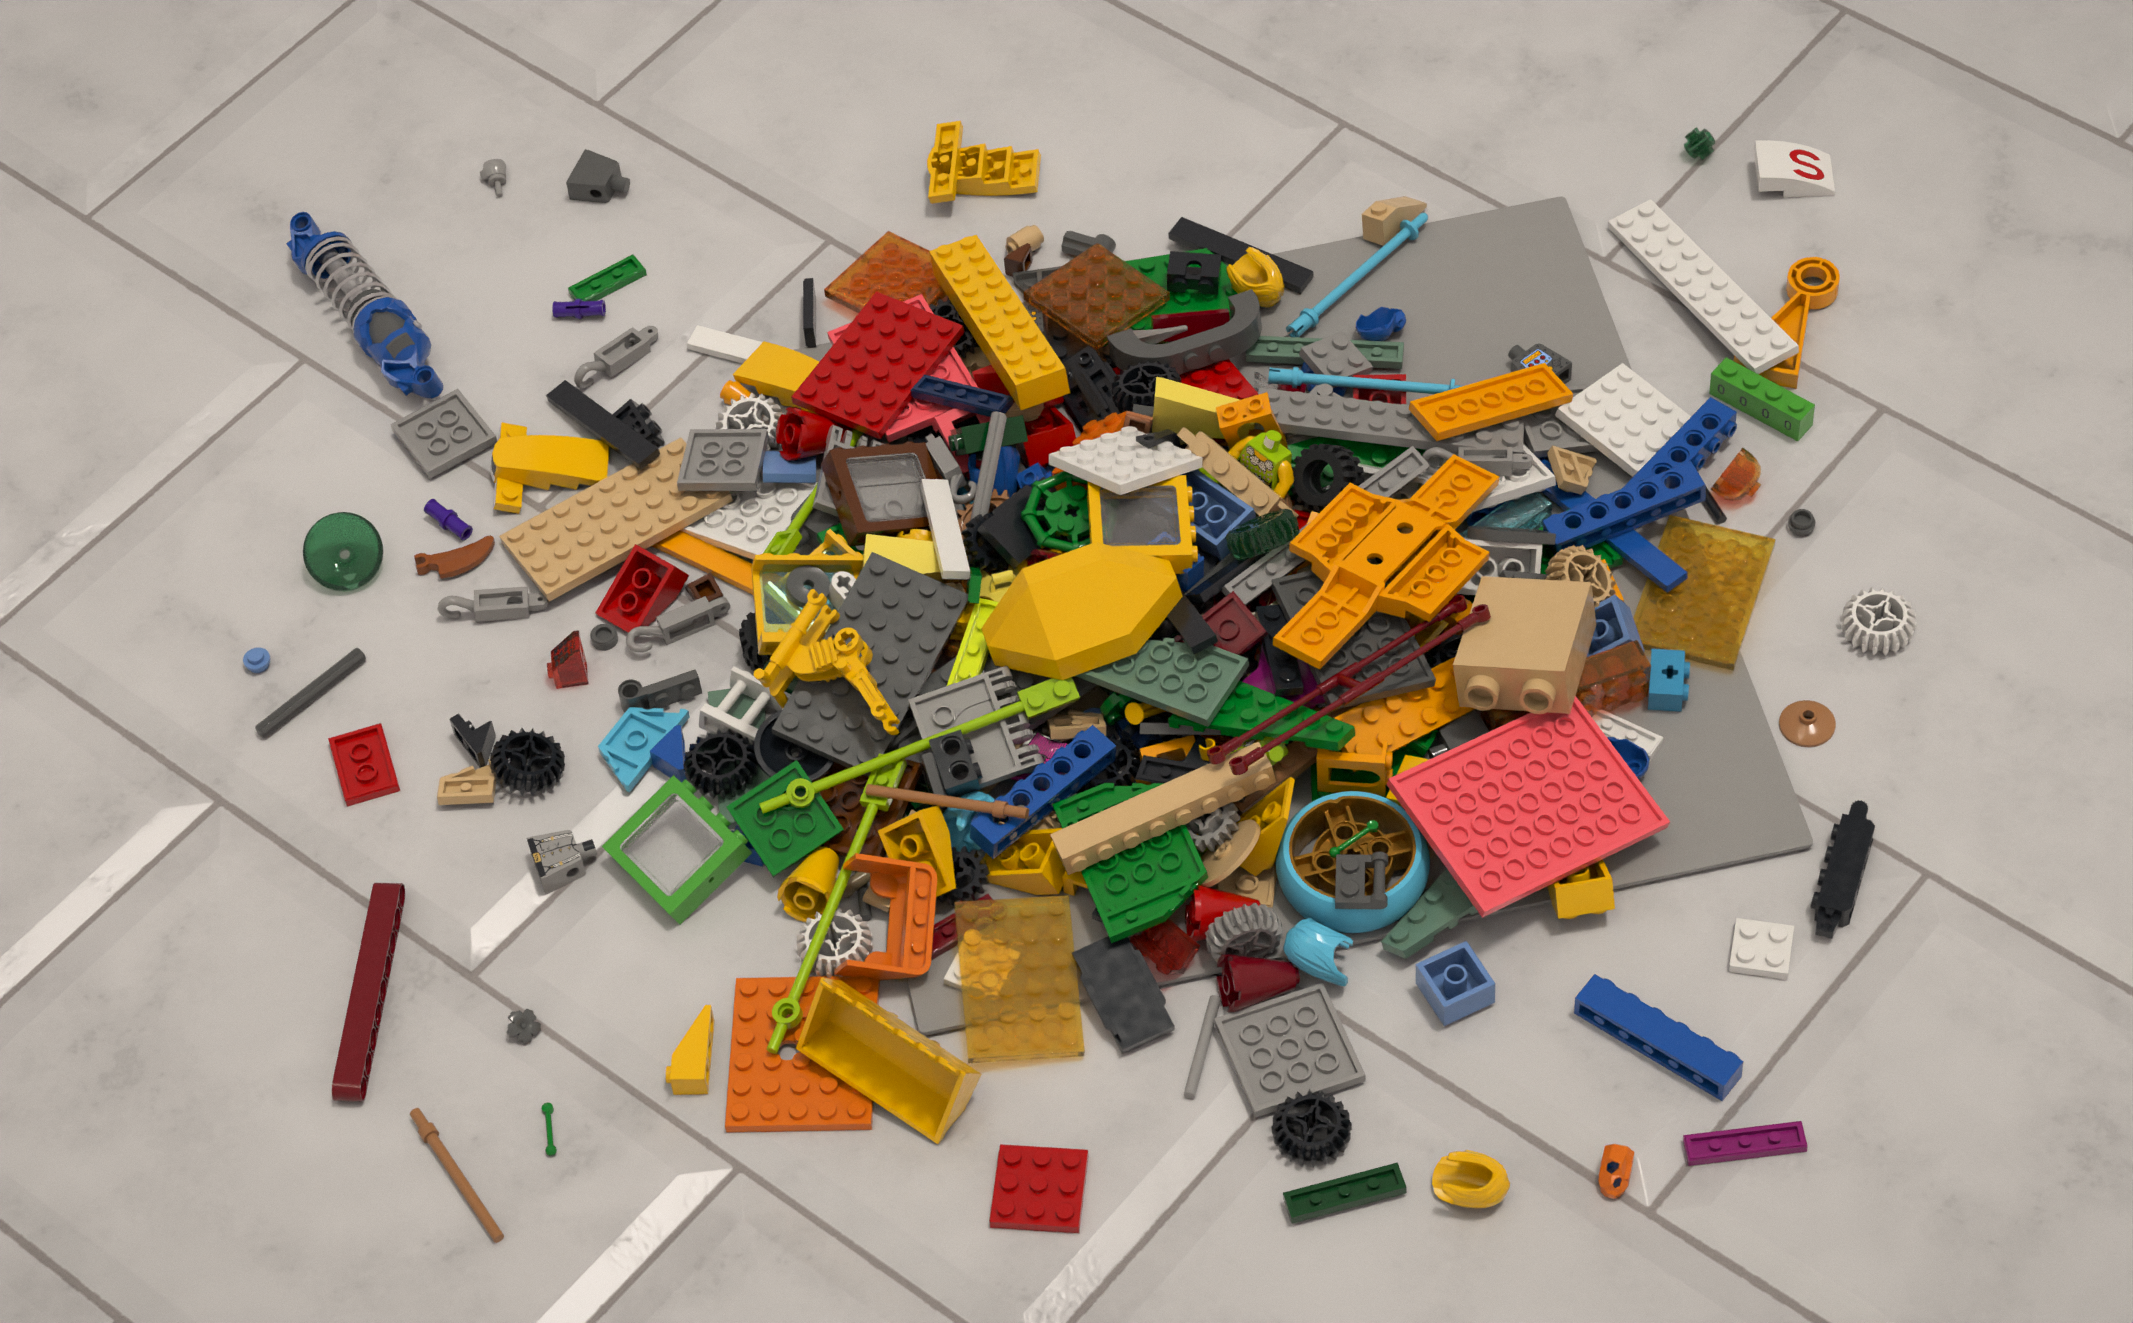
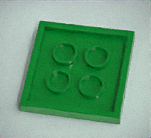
M797 760L726 806L773 878L844 831L819 792L815 793L813 802L805 808H796L791 804H787L765 814L762 813L759 803L785 794L788 785L793 780L803 778L811 782ZM798 788L795 794L802 797L806 794V791L803 788Z

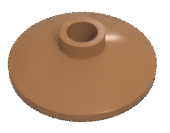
M1802 700L1788 705L1782 711L1779 727L1783 736L1791 743L1801 747H1816L1831 739L1835 732L1836 721L1833 713L1823 704Z

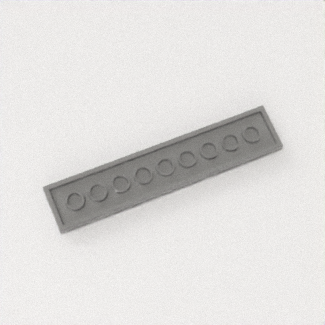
M1259 388L1258 395L1265 392L1268 393L1271 409L1284 433L1401 447L1414 446V448L1426 450L1432 447H1439L1451 453H1458V447H1513V454H1523L1524 419L1515 418L1436 441L1409 411V405L1391 404L1381 401L1316 395L1299 391L1291 392L1273 388ZM1255 423V429L1264 430L1261 424Z

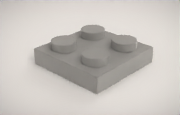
M1343 332L1301 347L1299 356L1315 374L1353 377V375H1368L1373 368L1370 362Z

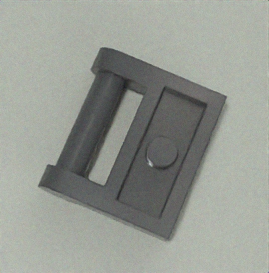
M1375 852L1372 855L1336 854L1335 909H1384L1387 907L1385 867L1388 866V855L1386 853ZM1365 868H1374L1373 894L1371 896H1365Z

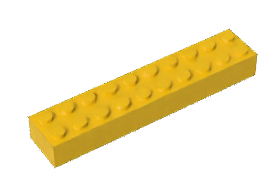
M978 236L964 237L959 241L948 245H941L936 249L930 250L929 254L935 278L1019 409L1024 410L1069 394V384L1064 365Z

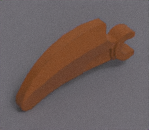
M485 536L472 544L433 555L425 553L414 555L418 575H424L430 572V570H435L439 572V576L442 579L454 577L479 565L492 551L495 545L493 536Z

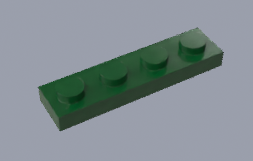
M1397 1162L1283 1192V1200L1291 1224L1406 1194L1407 1187Z

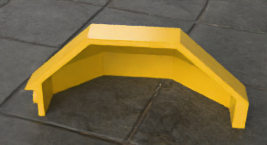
M1094 542L1022 568L981 629L995 666H1007L1013 670L1065 680L1136 654L1183 596L1170 560Z

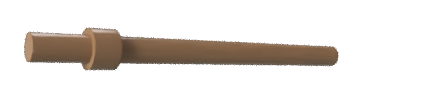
M873 784L866 786V795L989 813L993 817L1003 819L1007 816L1027 819L1029 816V808L1009 805L1005 801L995 800L993 803Z
M420 1108L413 1109L410 1112V1116L419 1128L418 1134L425 1143H429L495 1243L500 1242L504 1238V1234L438 1137V1130L432 1122H428Z

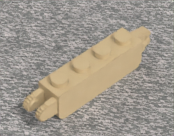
M1185 427L1177 434L1178 437L1188 444L1185 449L1191 450V453L1202 457L1203 469L1240 500L1254 508L1260 517L1275 525L1283 533L1288 528L1285 523L1276 518L1280 511L1283 510L1287 516L1294 520L1299 516L1287 505L1288 502L1208 435L1199 431L1195 436Z

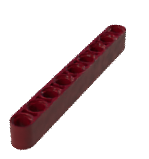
M374 883L372 887L332 1081V1098L334 1101L363 1102L366 1097L405 903V886L403 883Z

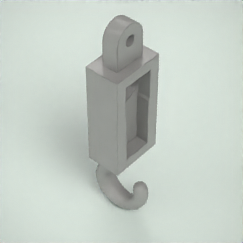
M647 326L638 332L632 327L595 351V361L582 364L576 371L574 376L576 386L587 388L593 384L594 380L592 378L583 381L586 373L591 370L602 371L613 377L650 353V344L658 339V329L655 326Z
M933 434L926 436L927 443L925 444L929 455L942 478L948 480L953 503L966 504L973 500L977 484L974 481H970L968 486L971 490L965 495H957L958 489L967 485L958 463L940 436L937 438Z
M1432 447L1426 450L1422 457L1430 465L1429 460L1431 457L1440 456L1448 460L1453 453L1443 448ZM1458 447V455H1456L1497 476H1512V469H1529L1533 465V457L1531 455L1513 454V447ZM1430 465L1427 472L1434 474L1440 467L1436 468Z
M528 587L474 590V600L459 596L442 598L438 603L437 610L444 617L458 618L461 616L460 611H449L446 607L456 605L466 608L475 613L476 622L529 618V611L546 609L549 601L542 593H528ZM523 602L522 604H509V605H507V603Z
M706 596L657 616L658 626H639L633 628L626 637L627 647L634 652L650 650L652 648L650 642L645 645H637L634 642L635 638L641 635L663 638L666 645L674 643L716 625L714 618L726 613L731 605L725 597L708 602Z

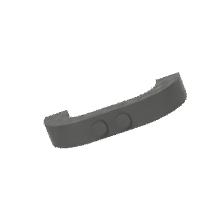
M1252 289L1228 297L1231 316L1229 322L1166 344L1156 345L1142 342L1131 328L1107 336L1110 358L1121 370H1127L1128 365L1136 366L1138 362L1143 364L1149 360L1150 363L1159 361L1161 365L1168 363L1169 367H1175L1176 372L1180 375L1235 357L1249 349L1261 334L1262 321L1259 300Z

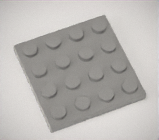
M1324 983L1214 1018L1215 1027L1255 1118L1277 1111L1279 1104L1285 1105L1287 1096L1296 1099L1297 1091L1302 1096H1306L1309 1089L1313 1095H1318L1322 1090L1324 1095L1366 1081V1075Z

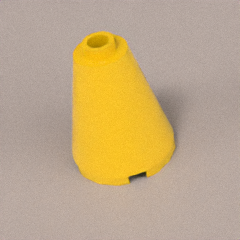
M819 847L782 882L778 889L777 898L778 901L781 899L785 905L783 910L796 920L806 922L807 918L815 919L816 911L821 915L823 914L837 880L839 857L835 851L828 847Z

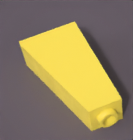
M1156 377L1152 433L1170 429L1178 434L1185 427L1195 436L1200 431L1210 438L1225 439L1219 427L1216 407L1238 401L1239 399ZM1254 422L1246 423L1238 428L1237 433L1241 440L1248 437L1249 430H1254Z
M866 534L862 569L870 554L874 552L944 584L959 582L960 579H942L933 541Z

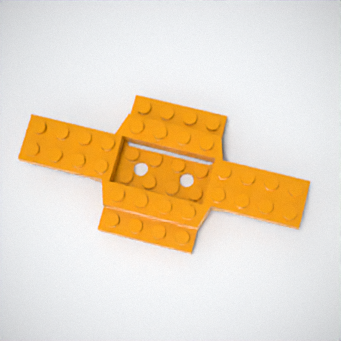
M1453 454L1409 499L1397 500L1372 494L1349 483L1289 544L1290 552L1312 562L1311 571L1324 584L1313 598L1273 637V646L1321 669L1376 611L1402 618L1412 613L1430 622L1489 560V551L1465 540L1455 529L1499 485V476ZM1407 527L1411 529L1412 532L1408 534L1400 533L1397 529ZM1427 539H1431L1419 554L1385 588L1387 580L1402 567L1411 555L1416 553L1417 549ZM1378 557L1383 562L1374 565L1369 563L1367 559H1374Z

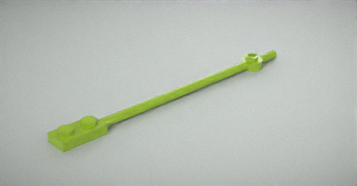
M856 429L852 430L850 446L854 447L863 432ZM817 485L787 530L777 532L763 553L788 555L795 552L796 546L802 539L799 530L813 510ZM763 573L762 575H765V574H777V573Z
M1072 677L1065 680L1049 679L1017 692L1020 701L813 783L803 778L795 779L790 782L785 794L759 803L763 814L787 804H791L796 808H805L813 802L815 793L930 749V739L960 729L962 735H965L1021 712H1025L1027 719H1031L1079 700V693ZM798 788H803L806 794L799 797L795 794V791Z
M905 758L871 771L866 786L873 784L898 788L907 766ZM865 786L859 801L863 807L867 808L844 863L855 853L860 854L877 811L883 810L888 812L893 799L866 795ZM843 866L789 996L779 1000L773 1006L772 1016L777 1024L766 1049L770 1053L777 1054L787 1029L797 1026L802 1020L803 1011L798 1003L852 874L851 870H844Z

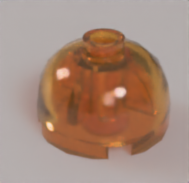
M1742 448L1710 490L1725 500L1730 501L1741 500L1747 494L1752 497L1761 486L1757 482L1761 475V466L1758 460L1749 451Z

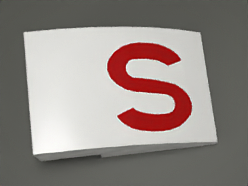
M1755 140L1754 158L1759 192L1783 191L1784 198L1835 196L1829 154L1797 143Z

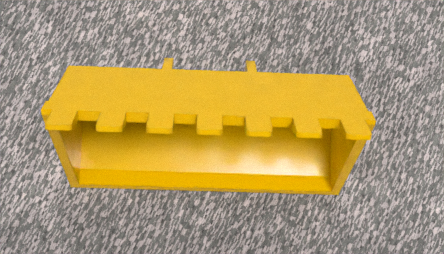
M822 977L796 1049L936 1144H939L948 1129L964 1112L982 1074L940 1047V1043L928 1039L898 1019V1015L886 1011L843 981Z

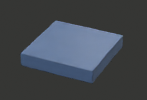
M765 451L763 482L816 483V456L798 460H785L779 451Z

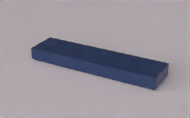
M925 374L910 390L913 398L991 417L992 412H1002L1005 414L1014 404L1012 396Z

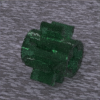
M1696 127L1685 136L1688 141L1684 143V147L1692 158L1696 159L1700 156L1704 160L1714 152L1712 146L1716 142L1707 129L1699 131Z

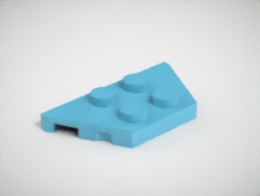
M629 707L598 745L599 753L626 791L630 792L652 765L650 750L675 725H681L682 727L690 718L689 711L680 709L679 713L664 712L663 708L647 710Z

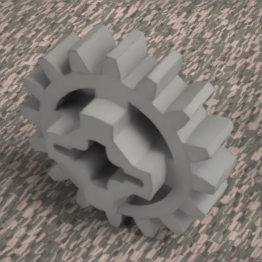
M1233 802L1185 824L1195 847L1200 852H1204L1206 847L1213 852L1215 845L1219 844L1221 846L1226 838L1228 840L1233 839L1230 833L1239 829L1235 822L1240 820V816L1237 814L1238 808Z

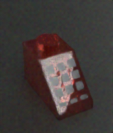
M579 630L573 631L551 650V662L547 663V672L549 679L554 678L556 689L589 684L587 661Z

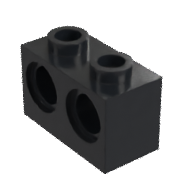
M960 729L930 739L931 751L947 796L959 797L980 790L978 779L983 778L978 762L972 763L970 755L974 754L970 738L964 739ZM952 748L959 749V752L955 755L946 754ZM959 773L968 774V776L965 779H955L956 775Z

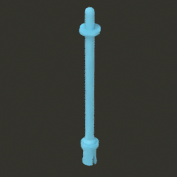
M1421 213L1411 222L1409 220L1400 222L1401 231L1316 306L1312 309L1304 308L1300 312V316L1286 327L1287 332L1293 330L1289 336L1300 337L1310 327H1315L1319 323L1318 317L1400 244L1407 238L1410 240L1417 239L1419 237L1418 229L1427 222L1428 215Z
M1270 367L1268 384L1292 385V388H1297L1302 384H1329L1339 387L1437 394L1462 387L1455 385V379H1451L1450 385L1310 374L1303 373L1302 370H1299V367H1293V369Z

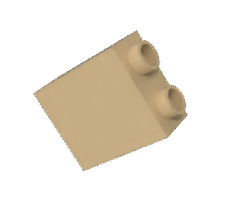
M1482 576L1470 614L1475 606L1486 604L1488 605L1491 618L1485 622H1477L1463 632L1453 663L1459 707H1471L1482 711L1502 709L1528 711L1534 714H1544L1547 712L1570 714L1596 628L1591 582Z

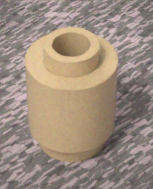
M1036 225L1025 226L1007 237L1006 251L1010 254L1024 244L1029 243L1033 252L1040 248L1041 243L1044 242V236Z

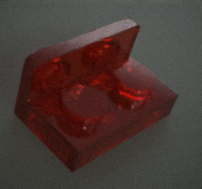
M1169 918L1163 923L1145 929L1141 935H1133L1130 939V942L1137 947L1136 950H1139L1142 956L1152 960L1156 964V969L1165 975L1184 974L1200 948L1197 942Z

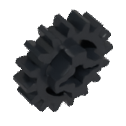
M990 513L984 516L979 514L965 524L967 528L961 532L966 537L963 540L964 546H967L966 555L972 556L971 564L976 561L979 563L980 570L987 567L988 572H993L996 569L1000 571L1009 563L977 531L981 524L992 516Z
M963 846L961 851L957 852L956 848L952 847L956 889L938 898L942 903L948 899L950 906H954L956 900H960V903L965 905L967 898H970L972 901L976 900L974 895L976 892L984 893L982 885L989 884L986 875L990 874L984 857L979 856L977 850L973 849L969 853L967 847ZM969 864L973 865L976 868V870H973L972 866H969Z

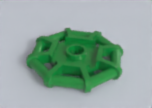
M1062 471L1044 480L1033 482L1026 507L1021 512V519L1027 523L1036 538L1037 546L1042 549L1047 547L1067 553L1090 544V538L1078 543L1079 539L1090 535L1087 490L1080 485L1072 486V481L1087 485L1088 481ZM1066 482L1065 488L1054 493L1048 491V489ZM1040 497L1046 500L1045 508L1042 511H1036ZM1105 500L1107 505L1101 506V516H1107L1105 525L1102 528L1103 543H1110L1113 540L1112 534L1118 520L1117 508L1120 505L1118 500ZM1067 510H1077V516L1073 517L1071 514L1066 516ZM1038 521H1045L1049 531L1044 532ZM1060 535L1067 536V539L1072 540V543L1055 539V537H1060Z

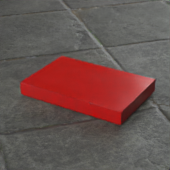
M381 723L328 738L347 807L400 791Z

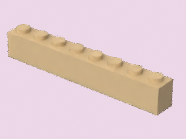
M1259 741L1227 755L1226 760L1220 764L1213 765L1209 763L1050 834L1056 852L1067 874L1070 875L1082 871L1101 860H1107L1128 848H1134L1139 843L1161 836L1166 831L1180 825H1185L1195 818L1212 813L1224 805L1239 801L1251 793L1266 789L1271 784L1276 783L1272 765L1266 754L1248 766L1246 773L1233 775L1231 772L1229 761L1235 757L1244 756L1257 747L1261 748Z

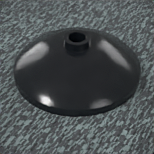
M782 710L769 716L759 727L754 740V753L757 763L767 776L772 777L796 760L812 783L830 771L835 763L834 761L772 734V727ZM794 752H799L801 756L793 757L792 754Z

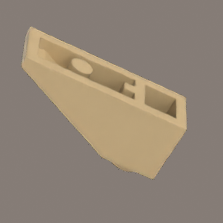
M1406 196L1375 201L1361 214L1363 239L1384 246L1401 231L1400 222L1403 220L1411 222L1427 208V203Z

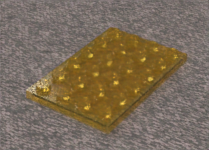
M1669 515L1658 549L1687 571L1688 579L1669 592H1666L1651 579L1647 578L1633 618L1643 648L1649 651L1651 649L1683 650L1687 660L1734 671L1773 554L1776 539Z
M1069 895L954 902L968 1063L1084 1056L1085 1049L1076 962L1072 957L1074 942Z

